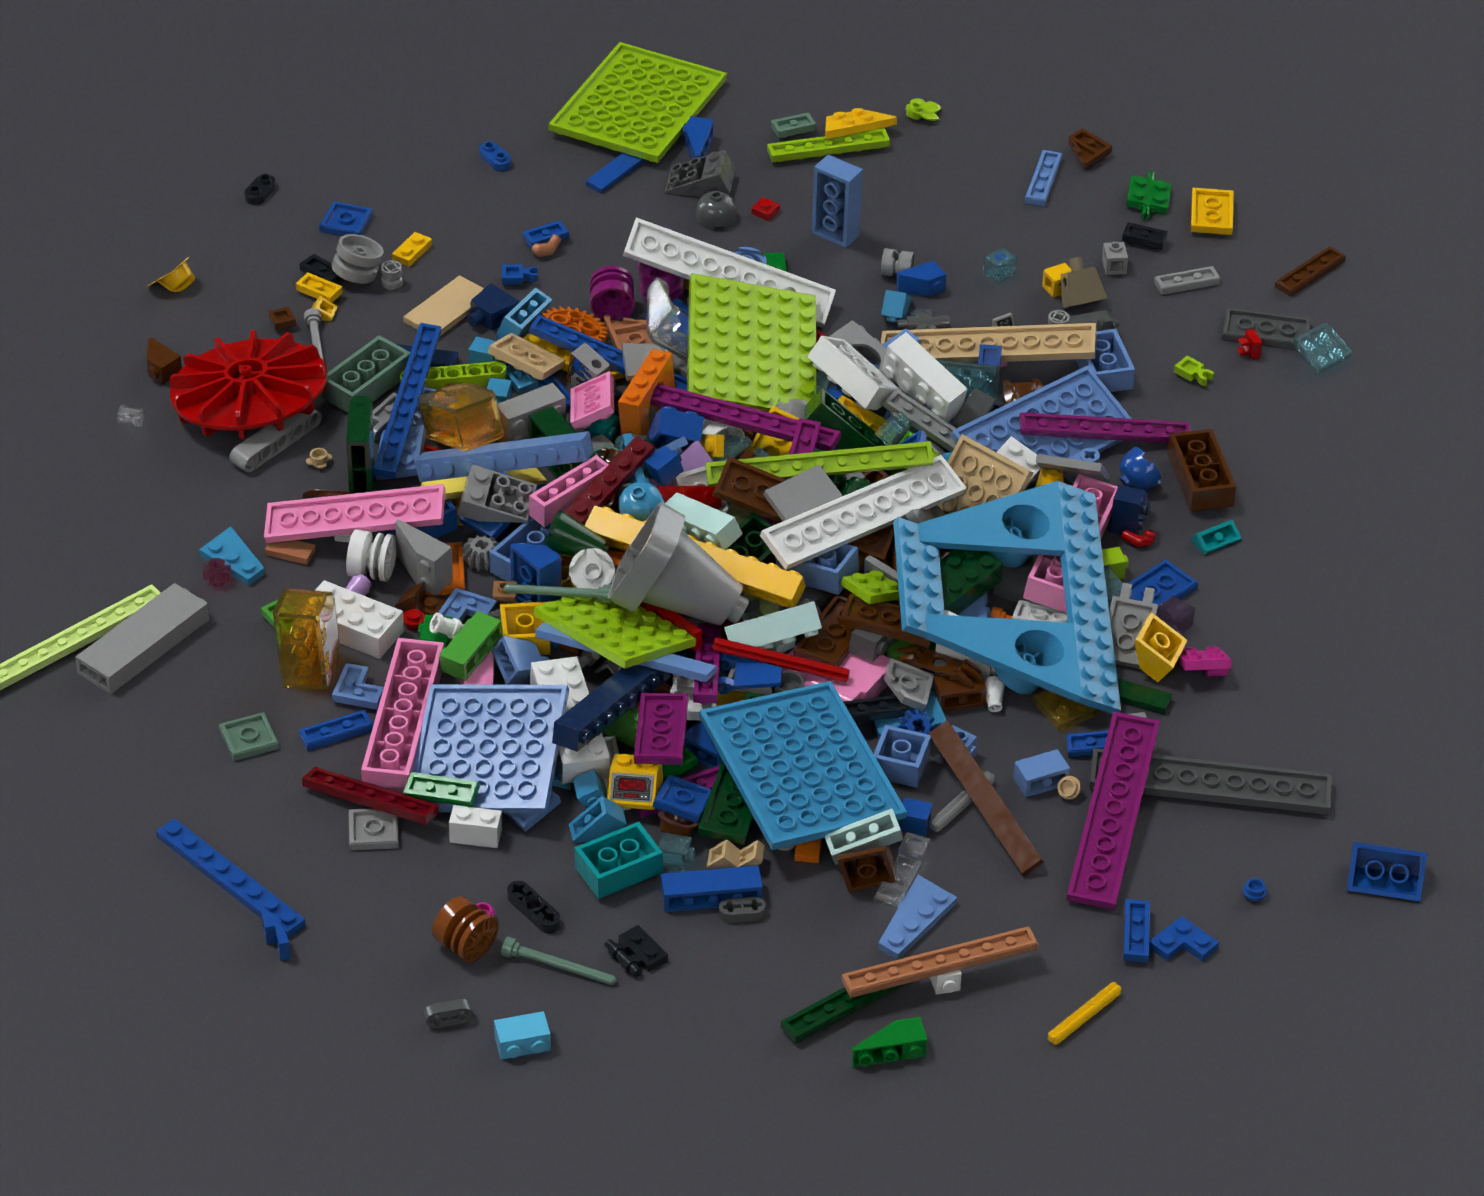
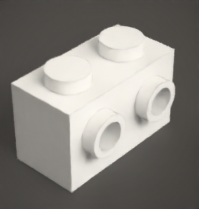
M453 805L449 820L450 843L498 848L502 833V811Z

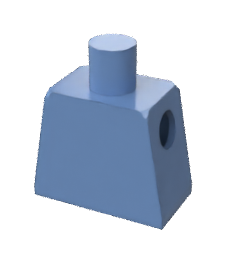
M503 636L491 650L506 685L530 683L531 662L549 660L548 657L540 655L536 644L533 642L509 636Z

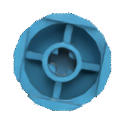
M635 482L628 485L621 493L619 512L621 515L624 513L629 514L636 520L644 522L660 502L664 503V499L654 485L646 482Z

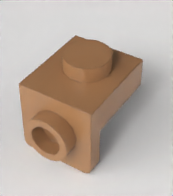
M494 581L492 596L493 600H497V607H500V604L517 603V594L504 591L506 584H517L516 581Z

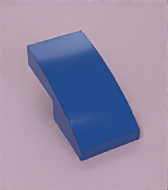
M262 909V927L266 944L277 943L280 961L289 960V941L284 928L267 909Z

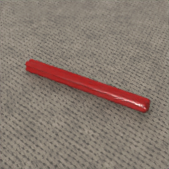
M715 638L712 650L841 682H847L850 670L721 638Z

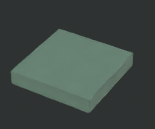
M264 712L219 724L220 733L233 761L279 749L277 738Z

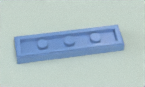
M1042 150L1025 196V204L1045 207L1062 161L1063 153Z

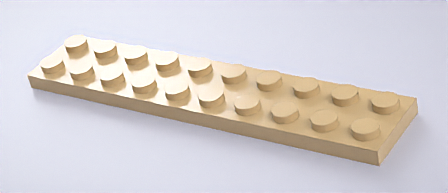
M1096 323L909 330L920 339V345L940 364L978 363L980 344L1002 346L1001 362L1095 359ZM903 330L882 331L881 345Z

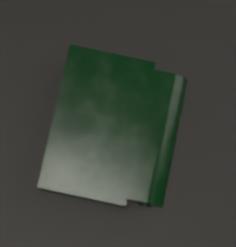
M367 396L352 398L348 410L346 451L349 492L352 494L374 492L375 475H373V468L375 465L373 410L372 400Z

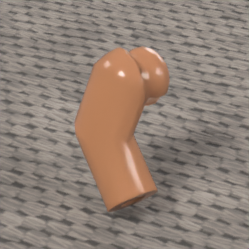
M553 234L548 243L534 244L531 249L532 253L537 257L551 256L562 239Z

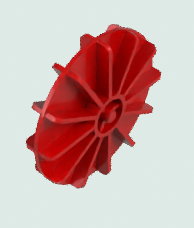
M251 330L249 340L224 344L217 337L213 340L214 349L199 356L190 353L186 354L183 357L184 367L177 374L171 375L169 381L171 403L177 412L178 419L182 423L190 422L201 426L203 435L208 437L217 430H239L240 439H246L247 429L273 424L278 431L284 430L283 420L299 412L310 415L314 411L313 402L320 394L325 393L327 390L326 367L315 345L304 346L294 342L293 334L289 332L283 334L279 339H258L256 330Z

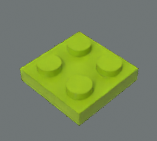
M872 570L870 573H854L851 576L842 577L841 586L868 604L900 600L898 583L888 579L880 571Z

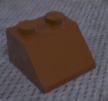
M889 845L837 856L848 892L896 882L895 863Z

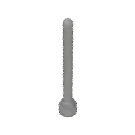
M311 308L305 311L304 321L310 327L312 345L316 346L319 356L323 360L318 327L322 321L321 312L318 309Z

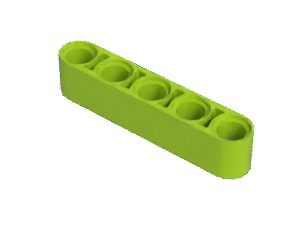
M494 361L430 367L424 386L437 390L443 396L456 395L452 394L450 383H456V385L459 384L461 387L468 388L470 393L486 392L490 378L507 380L506 365L502 362ZM404 371L400 374V384Z

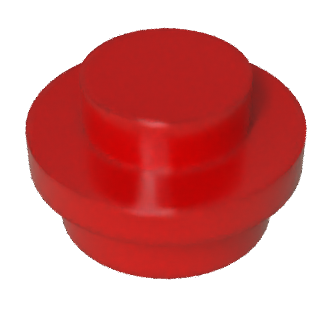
M411 609L403 614V622L410 630H418L419 624L424 622L425 614L421 610Z

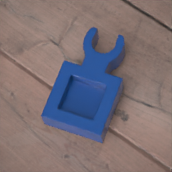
M523 264L502 265V285L523 284V280L538 281V267L523 268Z

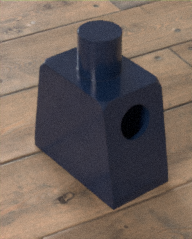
M491 283L471 300V315L467 317V321L472 327L482 324L488 329L494 330L500 327L504 317L519 304V301Z

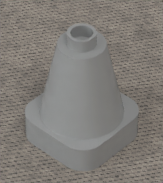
M660 502L623 555L616 569L608 599L632 613L641 602L718 626L722 625L726 619L736 624L749 603L748 599L740 595L743 586L682 530L685 515Z

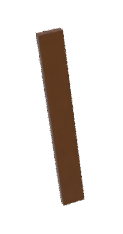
M945 721L928 734L931 735V739L1021 873L1025 876L1043 864L1044 861L949 721Z

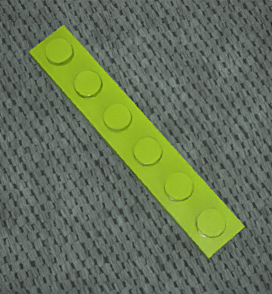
M885 128L831 139H826V136L771 143L767 144V152L772 163L890 147V139Z

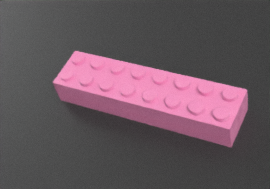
M1078 474L1073 487L1095 494L1101 539L1112 516L1113 499L1118 487ZM1039 555L1028 576L1023 598L1066 613L1061 557Z
M405 638L397 639L361 769L363 782L404 794L410 772H413L430 684L440 683L442 672L439 655L444 648L443 642Z

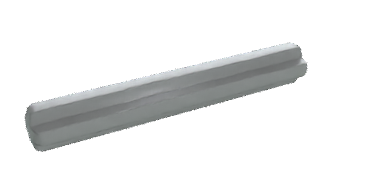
M985 771V776L993 784L995 781L994 774ZM966 789L929 821V828L931 830L939 832L973 802Z

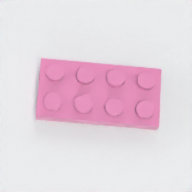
M610 371L571 388L570 423L574 430L579 428L585 429L592 422L599 419L605 420L614 413V378Z

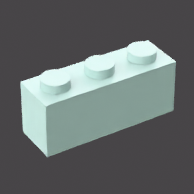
M893 809L849 824L824 836L835 865L838 864L837 856L841 854L890 845L903 840Z

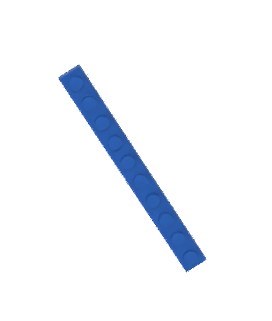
M426 323L419 324L376 458L373 475L393 479L396 477L441 334V326Z

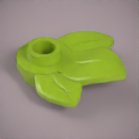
M919 98L910 100V104H907L905 108L907 111L906 115L909 118L919 120L922 117L930 121H939L936 113L942 109L935 102H925Z

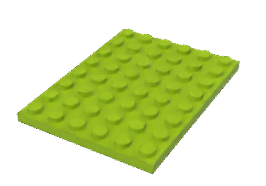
M619 42L550 121L548 130L658 163L682 135L683 126L688 123L690 116L696 117L727 80V73Z
M691 273L689 279L687 391L769 412L772 406L783 401V404L789 403V399L809 402L816 395V368L812 365L813 361L807 357L816 344V296Z

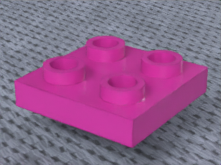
M1206 647V650L1197 651L1196 648H1184L1177 660L1185 671L1204 670L1206 677L1228 676L1229 668H1231V658L1223 650H1220V647Z

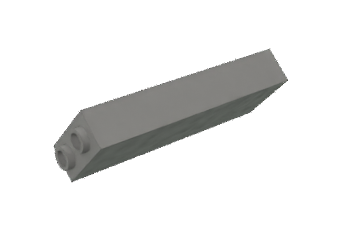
M176 583L172 584L76 656L77 673L109 694H112L209 621L208 603L204 599L190 593L186 588H182Z

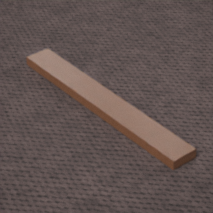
M1028 926L844 973L841 980L849 997L852 998L1038 950V942Z

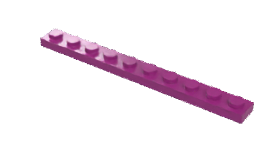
M659 383L655 387L650 404L662 408L666 406L674 407L677 411L684 413L687 411L696 412L698 416H702L707 420L793 442L798 423L796 419ZM821 426L815 448L833 451L841 439V432Z

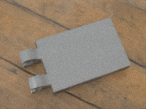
M1123 583L1120 597H1112L1109 610L1115 664L1140 669L1134 641L1148 615L1151 612L1157 615L1158 604L1153 603L1155 596L1154 588L1146 587L1143 601L1130 599L1132 584Z

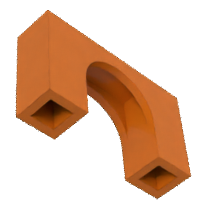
M652 349L619 399L621 439L623 434L632 433L633 439L637 435L645 440L650 429L649 407L655 387L659 383L675 388L672 353Z

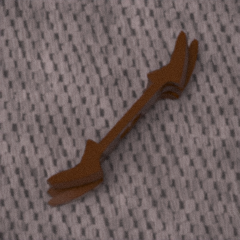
M917 644L901 647L897 650L898 653L908 654L899 657L897 661L911 664L918 669L922 667L948 676L951 681H960L970 689L973 688L974 683L965 674L977 680L982 679V671L968 659L959 660ZM943 660L946 662V665L937 667L933 664V661Z

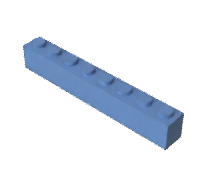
M588 431L477 445L468 451L454 448L423 452L414 462L419 482L468 476L472 464L495 472L584 462L590 458L594 451Z

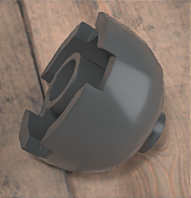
M712 191L704 194L696 206L697 223L709 230H714V227L724 226V229L733 226L736 222L737 212L735 202L731 196L724 192Z

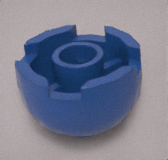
M1138 447L1131 449L1121 459L1119 470L1122 476L1120 481L1124 486L1148 491L1158 485L1162 477L1153 462L1149 463L1142 457L1145 452Z

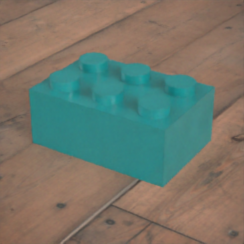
M640 822L574 847L575 869L598 899L663 873V852Z

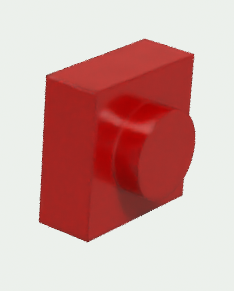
M764 197L751 207L752 215L767 221L771 220L780 211V204Z

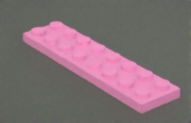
M444 484L267 503L264 539L266 543L349 535L355 529L370 532L395 530V521L398 519L412 527L442 525L446 489Z

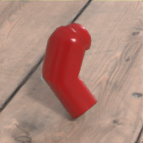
M1148 529L1144 531V535H1137L1125 530L1122 533L1121 540L1136 547L1149 546L1155 542L1156 533Z

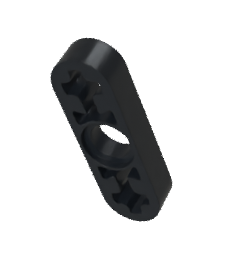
M513 881L508 885V901L539 930L544 933H554L559 930V912L523 881ZM531 904H537L540 906V908L536 910H531L527 907Z

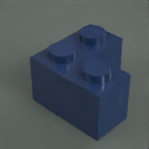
M1118 485L1113 499L1111 533L1122 535L1125 530L1138 534L1139 529L1143 530L1146 519L1144 515L1148 516L1151 503L1147 501L1148 493L1145 490Z

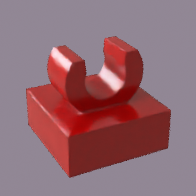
M1254 329L1245 330V337L1238 339L1241 347L1237 348V351L1241 356L1249 354L1252 360L1259 359L1261 356L1262 340Z

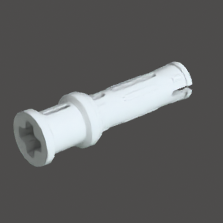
M435 613L430 622V631L435 634L438 632L446 634L448 638L453 639L454 635L459 633L465 625L457 618L449 619L443 617L440 613Z

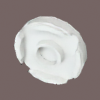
M598 548L581 550L573 557L569 566V577L576 588L598 589L603 587V585H611L615 575L612 558Z

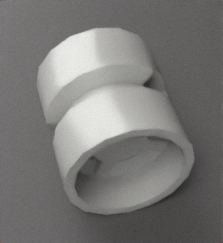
M885 248L881 262V275L893 277L897 272L912 268L914 265V252L902 250L901 253H898L895 249Z

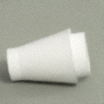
M997 676L987 677L984 679V684L986 686L988 710L990 712H999L1002 710L1005 685Z

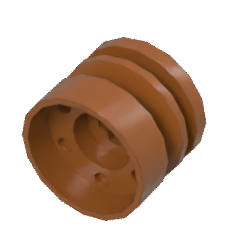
M458 896L447 902L439 911L433 923L432 936L438 943L447 949H451L455 955L460 956L462 960L471 963L481 958L490 949L496 939L499 925L495 917L489 915L485 910L479 909L475 903L466 897Z

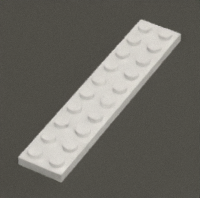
M637 217L623 253L624 257L688 280L691 273L814 295L816 296V326L821 328L825 325L836 291L830 287Z
M940 455L933 458V466L906 469L762 530L760 537L784 569L787 570L890 526L897 517L906 519V514L913 509L922 508L927 510L965 493L967 487L943 456Z

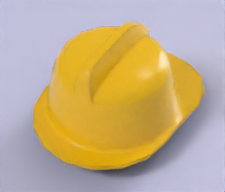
M189 257L172 272L151 284L158 282L172 292L186 289L195 280V275L186 262Z

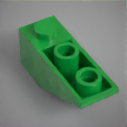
M921 1017L895 1020L852 1048L851 1066H868L927 1056L928 1039Z

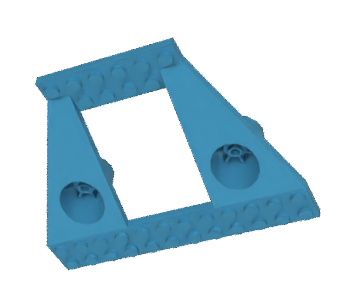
M1055 481L918 524L897 517L893 525L902 631L923 637L994 667L1000 680L1009 689L1019 694L1029 695L1042 687L1075 702L1110 714L1121 711L1095 494L1060 481ZM939 548L987 551L1002 562L1004 566L1012 568L1022 566L1033 554L1060 556L1068 623L945 615Z

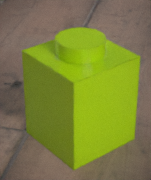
M1120 547L1102 549L1105 581L1125 578V572L1129 567L1127 556L1123 555Z

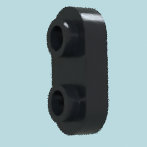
M269 174L258 176L245 189V201L251 205L263 203L276 189L275 178Z

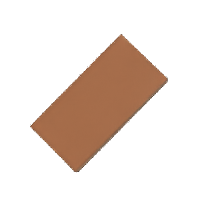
M297 540L268 543L265 548V555L308 565L316 551V545Z

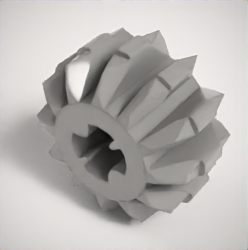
M476 535L475 539L469 538L463 547L465 564H468L470 569L477 568V571L481 569L488 571L490 567L489 552L499 542H496L494 537L488 538L487 535L483 537Z

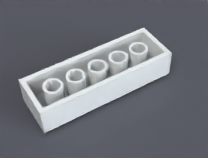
M577 656L531 662L530 685H568L569 695L566 712L589 695ZM602 732L578 752L559 746L556 767L562 784L573 783V778L592 769H595L601 778H609L610 756Z

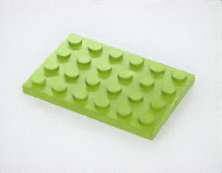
M565 596L562 599L545 602L543 605L534 607L533 616L624 669L696 645V638L692 637L686 630L678 629L670 621L662 620L656 613L646 611L641 605L632 613L614 602L613 604L598 601V598Z

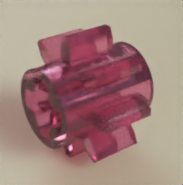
M213 558L208 564H204L203 579H209V585L222 586L226 581H230L231 565H225L224 559Z

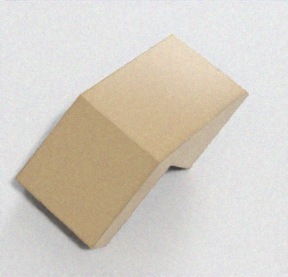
M725 840L709 850L707 868L710 870L757 866L762 863L764 844L757 840L740 850L730 841Z

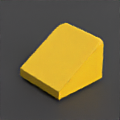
M319 296L312 308L318 309L321 312L322 321L331 322L338 306Z

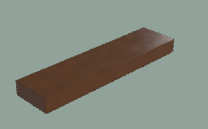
M1329 246L1275 281V288L1291 297L1345 262L1346 256Z

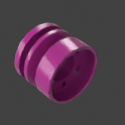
M638 262L640 294L646 303L653 306H663L676 298L680 300L683 297L685 290L682 277Z
M605 266L592 274L590 278V309L595 317L604 321V316L609 315L611 320L623 321L624 317L628 318L634 310V279L625 268Z

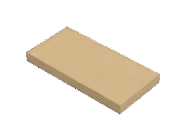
M459 275L403 316V322L417 330L420 323L441 326V336L471 314L470 302L484 288Z

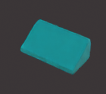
M1232 519L1196 533L1190 540L1205 555L1242 540V537Z

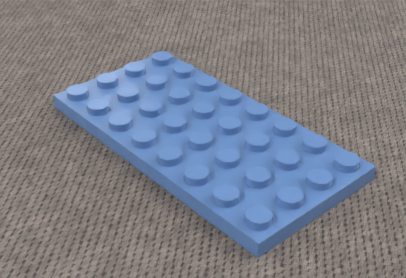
M1087 365L953 430L950 436L957 444L961 434L995 452L1012 436L1037 455L1071 458L1085 448H1094L1100 453L1122 441L1021 435L1019 425L1020 412L1132 418ZM1040 472L1027 485L1026 489L1037 483Z

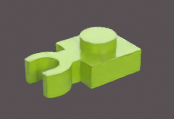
M1189 356L1184 357L1174 365V373L1189 381L1196 379L1202 386L1207 385L1208 379L1214 380L1213 371L1204 369V364Z

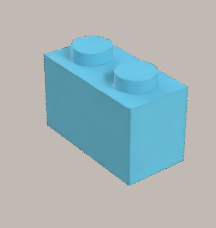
M544 1011L494 1020V1037L501 1060L551 1051L550 1031Z

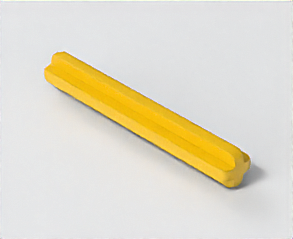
M1116 982L1106 986L1048 1033V1041L1052 1042L1053 1045H1058L1117 998L1121 994V986L1117 985Z

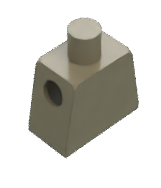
M1081 257L1069 259L1071 272L1061 274L1062 307L1067 308L1106 299L1107 296L1096 268L1084 269Z

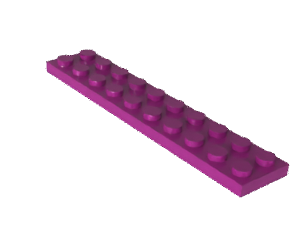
M1113 712L1067 893V901L1115 910L1160 727V720Z

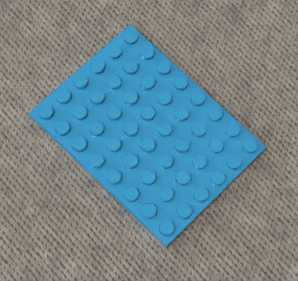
M831 681L700 710L699 718L771 850L825 838L824 836L844 826L889 809H893L897 820L906 818L907 811Z

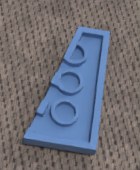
M917 875L878 942V949L894 959L902 957L957 904V897L922 876Z

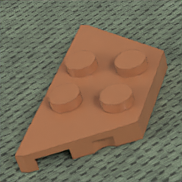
M609 315L604 316L605 326L615 348L622 350L623 343L660 344L651 321L634 320L625 317L623 321L611 320Z

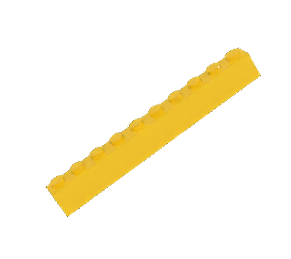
M594 506L585 526L605 539L607 546L626 552L646 520L642 522L629 514L624 513L621 515L616 513L609 507L604 506L601 508ZM688 535L743 586V593L787 608L797 606L806 587L804 578L800 573L794 570H783L773 563H762L753 556L745 557L732 549L724 550L718 548L714 543H704Z

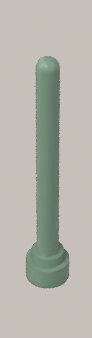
M506 584L504 586L506 593L598 598V601H602V603L613 604V601L608 599L611 585H603V587L598 589Z
M509 936L505 938L502 945L501 955L512 958L519 955L609 985H614L617 982L614 975L524 947L518 942V939Z

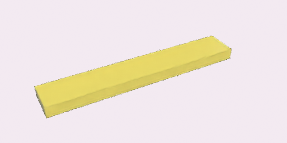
M537 468L504 471L514 478L537 485L546 484L547 479ZM467 476L422 482L421 486L444 484L446 489L445 500L461 498Z

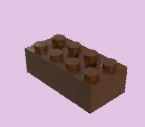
M1206 429L1169 434L1167 454L1190 511L1234 507L1236 484L1213 430Z

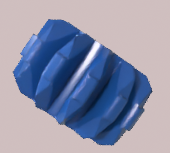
M915 708L913 713L907 710L904 713L905 717L898 719L901 725L897 726V728L914 731L915 725H917L919 733L928 734L937 728V726L931 725L935 720L934 717L928 719L926 717L928 712L924 711L921 715L918 708Z

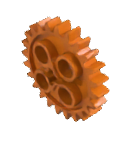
M559 306L558 310L552 307L551 311L546 309L545 313L541 314L543 317L601 342H606L608 332L607 328L604 327L605 323L600 322V318H594L593 314H586V310L580 312L578 308L571 310L569 306H567V309Z

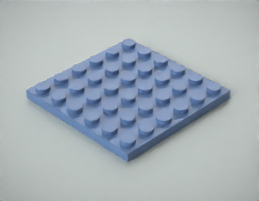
M430 684L413 772L478 781L480 788L473 805L475 808L500 810L502 813H547L559 745L552 743L554 721L566 712L569 695L568 685ZM427 801L437 804L439 812L452 813L453 805H455Z

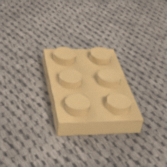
M513 333L489 345L488 353L495 356L497 360L505 361L513 365L515 369L522 370L538 380H544L564 367L565 359Z

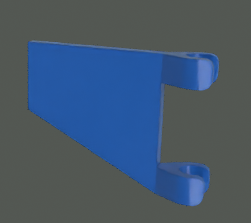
M720 654L719 660L722 662V670H729L735 667L734 680L728 677L718 678V692L720 694H727L735 689L781 686V667L729 654Z

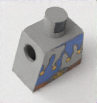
M584 343L570 355L566 382L576 387L609 372L610 365L588 344Z

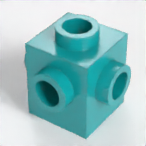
M612 413L605 420L599 419L594 421L585 429V432L589 431L591 439L603 434L609 440H613L617 432L619 416Z

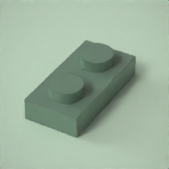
M808 112L771 120V128L778 138H785L815 131L816 123Z

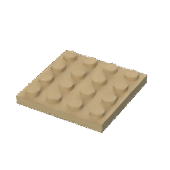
M961 434L947 463L967 489L964 494L937 506L947 515L1025 491L1034 472Z

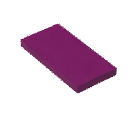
M641 693L634 764L683 763L689 694Z

